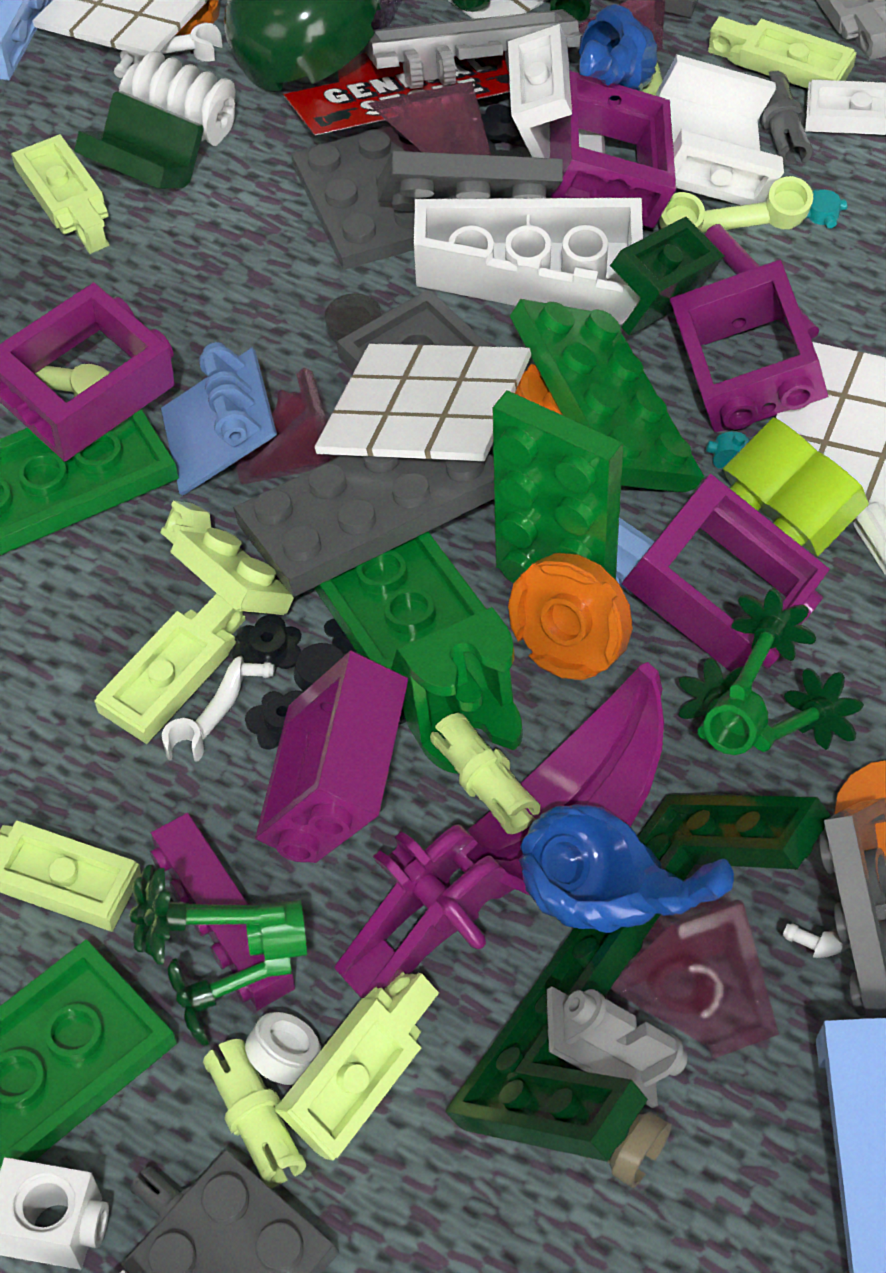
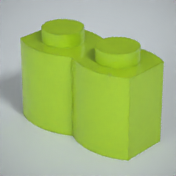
M775 417L723 468L731 485L730 489L757 511L760 510L774 521L773 524L817 557L869 505L862 485L833 460L818 452L796 431Z

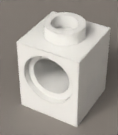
M4 1157L0 1170V1255L82 1270L88 1247H100L105 1236L109 1217L108 1203L102 1201L103 1198L92 1173ZM56 1205L68 1207L63 1218L56 1224L49 1227L34 1226L36 1219L45 1209Z

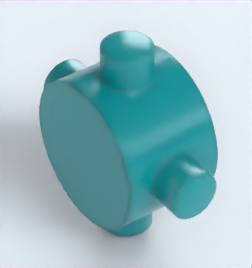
M831 190L812 191L813 201L806 218L813 223L826 225L829 229L834 228L837 225L840 211L847 209V201L841 199L837 193Z
M725 432L720 434L715 439V442L708 441L706 452L714 454L713 463L715 467L723 469L750 440L740 432Z

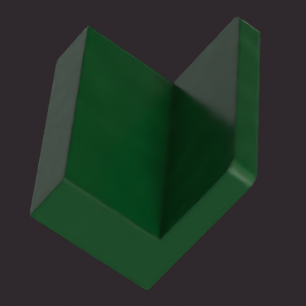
M114 92L104 131H79L74 152L158 189L185 188L191 181L204 127L195 121L128 93Z
M686 216L620 250L610 265L641 298L621 326L629 336L674 311L670 298L702 287L725 257Z

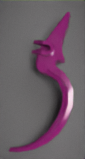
M649 662L640 665L604 704L520 783L541 805L540 813L537 815H533L528 808H525L536 820L540 818L541 814L556 806L584 804L603 807L630 826L633 824L651 790L663 746L664 717L661 702L663 688L658 670ZM489 811L467 830L459 824L452 826L425 850L402 831L394 837L397 841V847L391 854L386 855L379 850L373 856L382 869L396 882V885L336 963L334 969L362 999L375 987L384 990L402 972L410 974L426 956L456 931L463 936L472 948L482 949L486 945V936L474 923L479 917L478 912L482 906L491 899L497 900L514 889L529 895L525 890L519 859L523 855L520 846L523 838L528 834L530 826L519 833L507 834L492 815V812ZM458 869H461L464 874L451 885L449 882L450 877ZM425 905L428 910L395 952L385 942L386 939L413 913Z

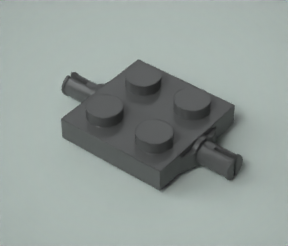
M227 1150L195 1184L184 1189L181 1193L158 1174L152 1166L143 1169L140 1173L159 1194H155L137 1176L130 1187V1191L145 1202L159 1217L153 1230L121 1264L128 1273H322L339 1254L332 1242Z

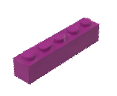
M188 812L150 832L155 849L150 851L151 858L157 869L164 868L165 872L168 870L174 880L169 882L178 902H188L189 904L248 905ZM246 924L194 925L201 937L209 934L215 943L210 946V950L222 970L229 966L235 974L265 961L264 954L250 956ZM293 974L267 977L235 992L243 1003L251 1000L258 1011L295 990Z

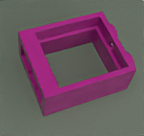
M569 70L572 115L549 122L550 158L563 159V181L552 193L551 198H642V225L654 228L676 190L670 100L612 83L606 86L597 78L583 76ZM614 95L620 97V99L615 101L610 100L609 98ZM579 129L636 144L637 163L579 147Z
M781 259L670 298L714 433L742 429L754 422L775 416L780 412L801 409L812 402L829 397L818 356ZM783 317L785 318L798 353L797 356L717 384L713 383L701 345L715 342Z
M93 282L0 344V403L66 462L175 386L171 361L174 357L173 349L160 331L157 329L149 330L137 320L123 299L117 296L112 298ZM100 330L127 353L131 359L66 403L40 380L35 373Z
M710 473L621 584L731 672L737 667L745 665L752 651L754 636L750 633H743L733 629L731 625L734 620L669 568L698 529L704 530L769 584L779 590L784 595L782 597L783 610L794 605L803 604L809 608L808 616L799 624H802L823 599V596L815 589L830 569ZM776 647L769 650L762 664L766 669H769L781 655Z
M350 650L288 706L255 840L276 848L281 856L291 861L317 863L379 816L407 688V677Z

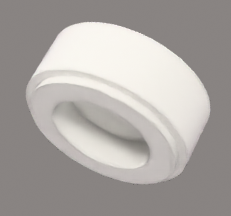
M272 1012L263 1015L258 1020L247 1037L245 1051L250 1063L260 1074L280 1084L294 1085L321 1051V1045L314 1031L304 1021L290 1014Z

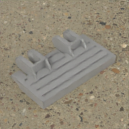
M563 9L376 29L374 30L375 34L365 46V52L377 69L398 67L399 62H402L405 82L412 89L423 87V81L438 79L443 85L456 84L454 56L461 60L503 55L504 51L507 71H509L508 41L560 24L567 39V46L570 48L580 46L582 34L579 32L578 20Z

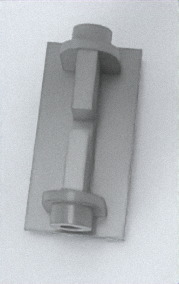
M554 987L547 989L549 1052L585 1072L632 1079L647 1097L646 1105L651 1108L658 1105L656 1082L668 1075L676 1076L680 1074L687 1064L688 1055L683 1049L681 1040L673 1034L664 1033L647 1022L637 1027L635 1015L608 1001L596 990L575 991L568 996Z

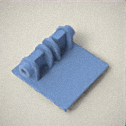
M214 342L208 344L203 349V353L199 358L200 368L208 377L161 408L171 457L176 463L179 477L176 480L178 490L182 496L277 435L258 358L253 348L237 356L222 343Z

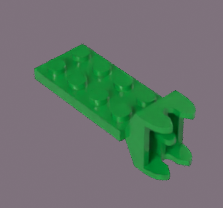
M428 531L313 587L359 655L408 678L402 709L410 731L433 764L444 771L459 774L446 756L433 745L430 738L432 732H438L443 739H446L435 726L443 718L455 713L463 714L473 728L483 730L494 744L510 750H515L521 744L523 738L522 720L519 710L513 702L510 668L514 662V645L511 633L493 607L485 608Z

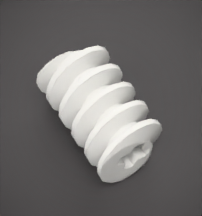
M150 51L141 62L132 64L122 78L119 92L128 93L203 125L204 132L201 140L206 139L213 146H217L233 127L236 91L235 85L230 79L223 78L217 81V77L212 72L206 71L200 74L196 66L189 64L183 67L182 63L174 57L165 60V56L158 51Z

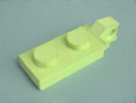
M721 16L718 17L711 28L708 48L709 53L728 58L735 65L769 75L768 72L780 71L787 76L789 83L807 89L809 82L812 80L845 81L854 67L857 54L855 49L764 19H760L757 25H745Z
M61 134L11 154L15 169L56 228H60L64 235L75 231L89 254L109 246L104 232L105 224L102 220L109 217L105 207L102 191Z
M173 500L171 504L172 509L165 527H162L160 533L173 543L170 552L236 611L277 615L288 613L294 597L275 578L276 571L273 567L246 554L240 548L242 543L236 536L220 529L211 528L210 513L193 503Z
M217 593L198 613L192 609L184 615L176 611L96 696L95 705L98 713L145 744H148L227 658L229 652L236 644L235 636L232 634L245 621L243 612L236 611Z
M17 820L13 827L2 825L0 829V893L113 932L133 893L134 880L142 875L140 866L136 861Z
M402 972L384 990L375 987L365 998L359 1001L274 1110L314 1152L325 1159L333 1161L340 1156L421 1049L416 1042L421 1031L415 1024L439 992L422 973L405 974Z

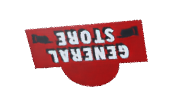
M504 51L503 55L461 60L454 56L456 84L443 85L438 79L423 81V87L410 89L405 82L402 62H399L398 67L377 69L366 52H364L339 69V82L283 95L313 134L319 135L510 92L509 71H507Z

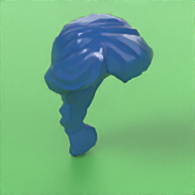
M617 4L605 7L596 14L595 19L590 20L585 28V32L580 37V47L578 50L581 56L579 60V74L597 78L606 86L613 83L642 91L652 81V77L656 73L658 45L654 40L653 33L642 22L637 21L628 8ZM614 95L609 99L615 101L620 99V97Z
M584 804L556 806L541 814L539 819L533 821L528 834L523 838L520 846L523 855L519 862L522 867L525 890L536 902L542 913L556 917L564 926L578 929H596L609 933L621 927L643 925L650 921L655 914H662L663 916L676 913L683 914L692 907H696L700 902H709L721 898L732 890L734 883V871L729 862L724 858L703 865L685 881L663 870L657 857L651 849L640 842L631 826L603 807Z

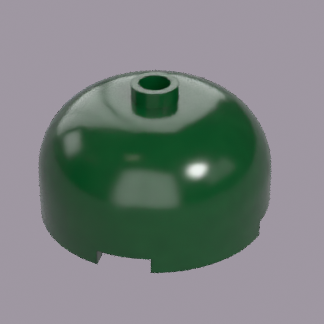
M227 0L224 14L225 35L232 53L248 79L262 89L281 91L283 82L307 76L313 84L348 64L364 49L375 34L371 23L376 11L381 10L382 7L380 0Z

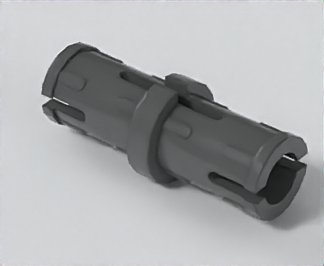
M770 71L768 73L771 81L775 82L776 90L762 115L764 129L767 134H772L778 156L783 157V165L798 164L793 152L794 148H798L803 163H806L812 157L813 148L803 128L805 123L804 111L800 103L793 100L787 76L780 71Z

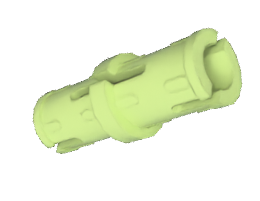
M455 713L443 718L435 728L446 739H443L438 732H432L430 738L433 745L446 756L459 773V784L469 796L474 797L477 795L484 802L507 834H516L528 828L536 819L525 808H528L533 815H537L540 813L541 805L522 787L511 773L510 761L500 749L495 748L493 751L482 740L463 714Z
M232 1039L219 1044L226 1059L220 1061L217 1052L212 1049L204 1057L203 1064L206 1070L210 1072L228 1108L224 1119L231 1133H234L236 1136L241 1135L260 1174V1180L269 1188H273L288 1180L283 1171L284 1168L289 1167L293 1176H297L305 1170L307 1164L303 1156L299 1154L281 1116L274 1110L281 1102L278 1094L274 1090L266 1089L258 1071L253 1067L246 1055L244 1040Z

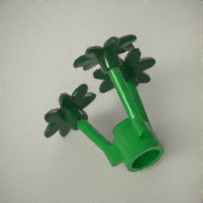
M775 588L767 592L764 604L748 594L741 595L738 599L739 605L748 615L736 618L731 626L736 631L754 634L752 651L744 666L737 667L723 678L722 670L717 661L712 657H708L704 663L703 671L705 682L691 676H683L679 679L680 687L695 697V699H692L680 708L679 717L693 719L705 715L703 723L698 728L699 737L707 740L716 750L729 755L743 754L752 746L762 752H767L775 741L797 730L805 733L813 728L816 743L825 750L829 749L833 732L847 742L854 741L856 739V731L845 716L861 711L864 706L859 699L850 697L839 698L845 683V677L842 672L832 674L823 685L820 676L813 669L806 668L802 673L806 692L790 690L784 694L786 701L793 707L801 710V712L772 726L767 724L768 710L763 698L752 691V684L769 650L776 647L785 659L793 661L796 656L794 642L810 645L816 641L815 633L806 626L799 624L808 616L809 608L802 604L783 610L781 593Z
M147 865L141 877H137L133 882L134 897L138 904L132 908L129 914L131 922L136 924L133 945L137 952L143 953L145 951V953L152 956L158 965H164L165 941H169L170 931H184L186 925L246 924L250 956L264 954V962L210 984L206 978L189 985L185 980L178 959L175 958L170 962L168 978L172 988L176 991V1001L185 1008L184 1020L186 1026L191 1031L194 1039L202 1046L209 1045V1041L199 1012L216 1006V998L267 977L292 974L290 958L308 955L301 899L261 905L185 904V902H173V899L170 898V891L165 890V869L158 868L154 872V865Z

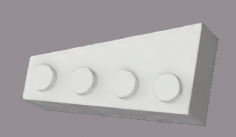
M642 198L415 199L414 256L416 286L514 306L517 305L520 299L543 303L552 301L566 307L590 311L599 309L611 314L619 324L623 325L641 298L610 265L620 250L643 239Z

